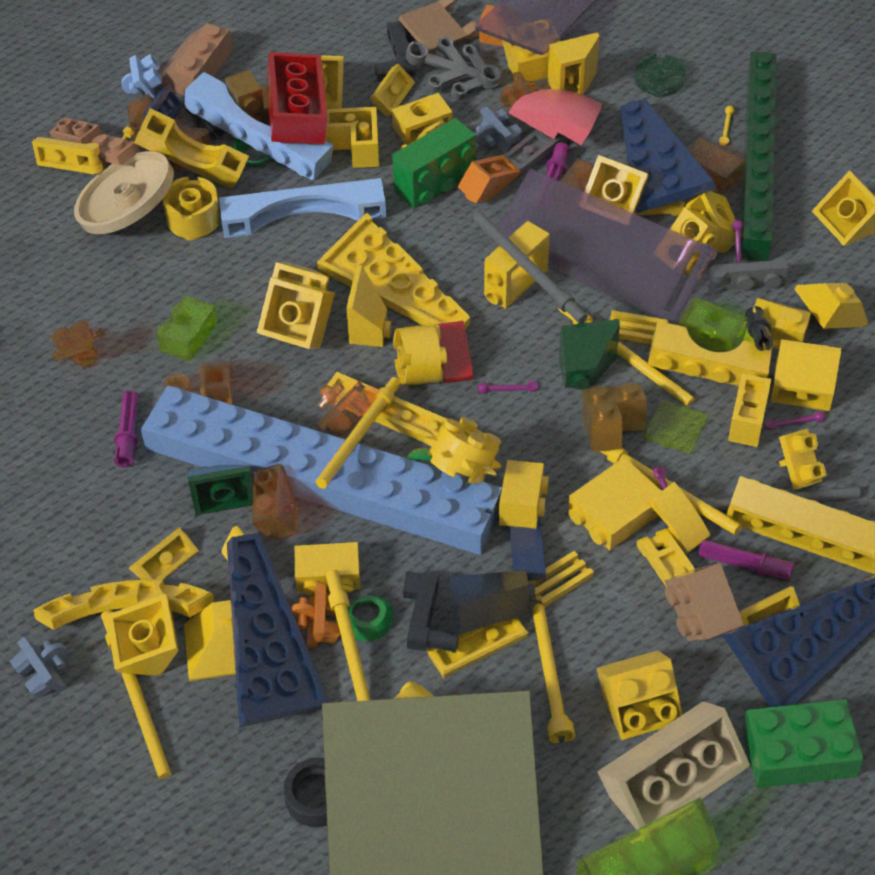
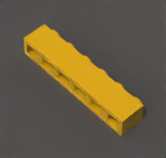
M739 477L726 515L740 523L743 529L875 574V521H869L854 516L847 511L828 507L815 500L805 499L786 490L762 484L754 479Z

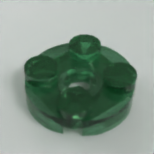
M650 54L641 58L636 64L634 73L636 85L642 91L658 98L678 92L685 83L684 64L678 58L665 54V58H656L657 54Z

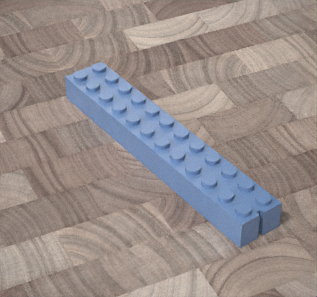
M167 385L141 428L145 449L200 467L216 465L250 466L252 483L478 555L482 554L491 534V528L493 529L499 516L502 487L486 482H481L480 484L468 483L469 477L459 474L452 477L437 467L362 444H358L329 485L325 489L319 488L316 485L317 478L345 442V439Z

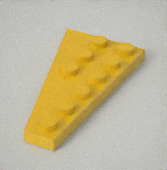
M367 212L317 261V269L349 287L352 286L356 265H362L384 305L421 325H435L456 321H464L465 329L470 325V316L450 296H446L433 279H429L423 273V269L398 243L394 244L387 237V232L382 227L378 228L372 222V217Z

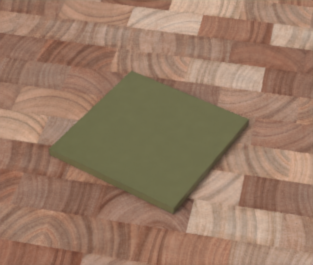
M530 691L322 703L330 875H543Z

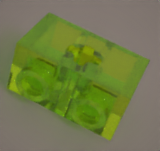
M185 295L181 302L173 307L171 315L166 322L157 329L156 339L159 350L190 362L218 323L215 305Z
M694 296L680 318L679 326L687 328L690 338L696 344L715 352H728L735 349L742 339L747 317Z

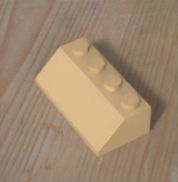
M703 701L597 772L609 797L645 839L750 767V763L725 708Z

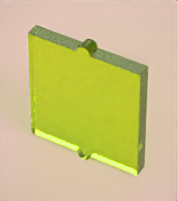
M662 399L643 439L661 444L665 449L672 448L690 454L708 415L689 409L687 405L681 406Z

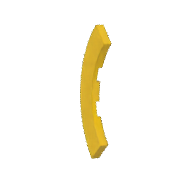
M129 580L90 587L91 592L74 597L69 593L35 608L33 612L37 621L55 630L82 617L107 610L127 608L163 594L169 596L171 611L190 618L213 603L214 597L213 593L189 584L180 583L179 586L165 585L163 580Z

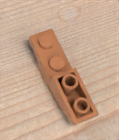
M64 118L57 123L55 128L49 131L51 137L56 140L82 144L98 143L100 147V154L98 156L99 160L103 163L104 169L111 164L122 165L140 151L134 141L103 134L99 125L76 119Z

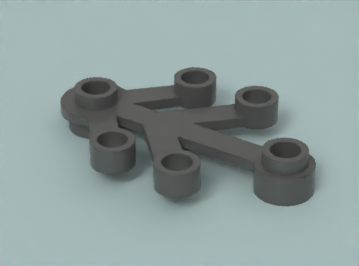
M441 37L437 44V50L442 54H447L450 60L427 53L426 46L421 42H411L407 47L406 59L411 65L417 66L421 63H426L448 70L439 75L433 74L428 77L426 87L431 92H438L443 84L464 76L473 79L464 83L456 82L453 84L451 96L456 100L464 99L466 93L480 87L496 89L501 84L502 76L499 68L494 65H486L479 56L477 48L472 44H466L460 55L453 46L451 38ZM465 61L472 62L475 68L468 66Z

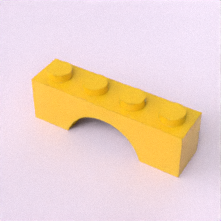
M151 108L134 141L135 144L149 151L159 152L168 160L230 189L234 188L249 157L225 144L210 146L197 142L185 135L178 128L174 119Z
M657 321L647 365L689 376L714 380L719 383L739 386L742 374L767 378L772 347L767 350L766 346L763 345L764 351H760L753 342L743 340L737 348L731 351L712 352L697 345L690 338L686 327Z

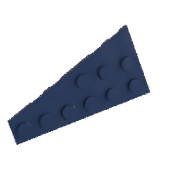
M645 98L620 106L628 166L649 174L636 207L637 213L716 189L712 178Z
M254 533L231 537L227 542L239 728L322 709V703L330 702L260 534Z
M875 576L722 634L770 707L794 705L875 629Z

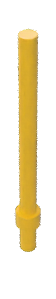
M558 308L561 313L573 321V324H579L567 311L563 312ZM588 315L584 323L593 322V318ZM618 341L617 355L688 407L695 400L692 395L656 368L647 365L648 362Z
M392 377L386 386L380 388L375 394L374 402L317 478L316 485L319 488L325 489L381 411L390 406L394 400L395 392L401 385L398 378Z
M625 449L599 451L606 455L607 460L613 464L625 457L662 490L659 479H656L653 475V470L630 457ZM665 478L667 486L673 483ZM679 487L699 514L733 535L739 534L742 529L740 523Z
M329 570L325 573L330 590L328 599L331 610L335 611L357 701L371 700L347 609L350 606L348 595L342 589L338 570Z
M107 610L101 614V618L107 632L105 635L107 645L112 650L106 615L113 613V611ZM121 673L158 778L161 780L169 777L172 773L136 674Z

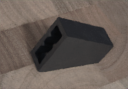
M526 570L450 576L454 635L530 614V601H535L534 582H528Z

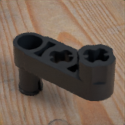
M400 21L387 23V35L396 60L374 63L377 80L385 78L390 69L398 63L409 76L415 75V65H411L407 61L406 51L409 45L408 41L416 39Z
M406 572L403 598L415 600L407 636V649L426 652L428 649L452 653L457 652L459 634L454 635V632L433 630L430 626L439 589L438 574Z

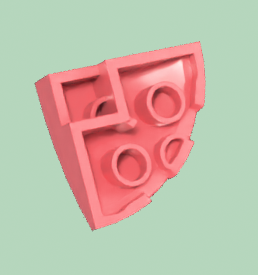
M545 89L524 95L514 103L508 113L555 139L559 132L582 145L597 119L602 103L576 92Z

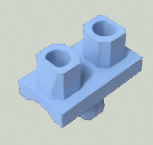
M149 54L142 60L134 55L129 58L131 73L126 74L122 78V89L127 94H136L144 90L146 99L150 101L155 97L154 88L163 83L162 77L157 72L160 70V64L152 54Z

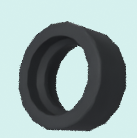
M309 758L297 763L288 772L284 781L285 804L289 814L298 823L308 827L327 826V805L321 808H309L301 805L296 797L297 788L304 780L315 776L325 777L324 758Z

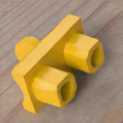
M807 428L779 436L785 459L779 460L780 467L787 466L793 490L822 482V478L827 474L824 464L820 461L817 462L814 450L818 446L816 434L809 433Z

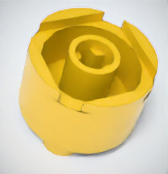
M182 177L172 182L170 189L163 198L166 222L170 231L190 241L213 232L221 222L218 195L214 184L201 177H198V180H189V177Z
M438 324L395 329L393 349H397L398 359H394L398 378L403 386L443 382L441 365L446 364L447 355L445 347H440L439 345L440 328Z

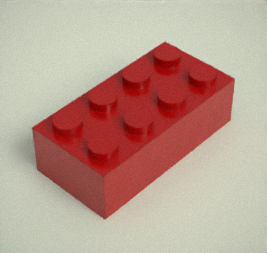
M269 52L266 80L271 142L306 143L309 145L325 144L328 115L321 55Z

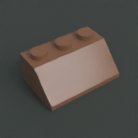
M207 23L189 35L159 73L163 83L157 87L164 88L169 85L174 92L185 95V89L203 72L214 77L232 53L230 30Z

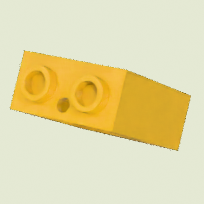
M527 221L509 239L545 273L548 271L550 234ZM500 246L485 258L484 296H486L491 304H499L506 309L536 282Z

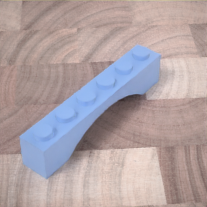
M205 72L185 89V108L191 113L200 116L212 125L249 144L257 151L271 155L270 157L275 159V161L296 171L301 176L314 181L332 162L333 144L325 141V144L313 145L271 142L270 126L246 114L234 102L227 90L226 84Z
M381 178L219 198L224 238L252 235L261 227L274 220L307 212L335 213L357 221L366 212L372 217V220L386 218V202Z

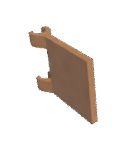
M440 0L399 16L400 22L417 42H421L426 46L427 53L437 50V44L441 37L451 38L454 44L465 39L471 40L477 37L478 33L476 31L479 30V23L477 21H471L461 28L449 14L454 11L455 6L453 3H456L458 0Z

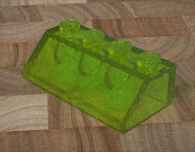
M699 797L578 860L576 875H690L696 871L699 875L710 871L716 865L715 861H717L720 845L703 800Z

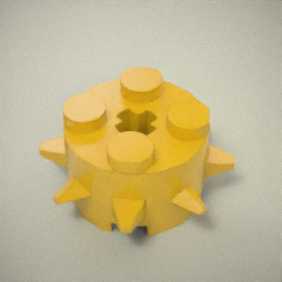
M461 417L459 422L447 418L442 423L439 432L431 429L430 432L433 436L424 437V441L431 445L428 455L433 456L431 459L433 465L452 477H455L456 473L469 476L468 483L474 484L483 482L487 473L494 476L497 475L493 469L501 468L502 466L495 460L501 440L493 434L483 433L478 430V424L465 417Z

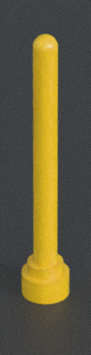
M538 603L533 606L532 612L552 716L547 725L548 737L551 743H559V736H565V742L572 741L576 736L574 724L564 713L544 606Z

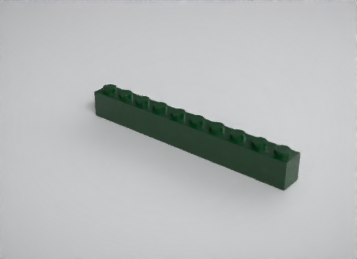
M752 51L750 53L746 93L742 199L743 228L741 230L743 235L741 237L742 260L768 261L772 244L777 53Z

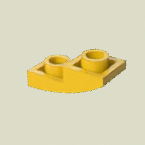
M675 482L650 500L649 505L668 525L667 530L686 555L710 536L700 515Z

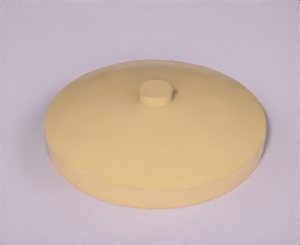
M155 151L136 153L122 165H109L101 173L97 174L80 193L74 207L76 220L85 231L91 234H107L135 223L155 208L167 194L174 178L173 167L163 154Z

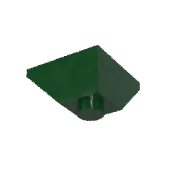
M619 319L561 326L559 365L565 388L584 389L589 385H594L617 359Z
M216 465L187 470L195 516L256 505L250 466Z

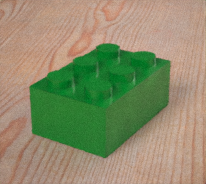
M454 118L392 154L394 192L415 209L422 204L427 205L438 194L450 191L455 184L462 180L471 162L476 161V134L458 119Z
M846 699L746 710L742 729L756 788L854 778L858 776L863 757Z

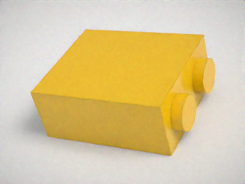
M624 457L569 495L568 513L576 525L582 524L589 531L592 540L596 544H603L610 551L659 516L649 505V502L661 490Z

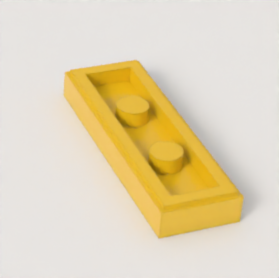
M517 617L459 634L456 653L428 649V655L444 679L527 638L528 632Z

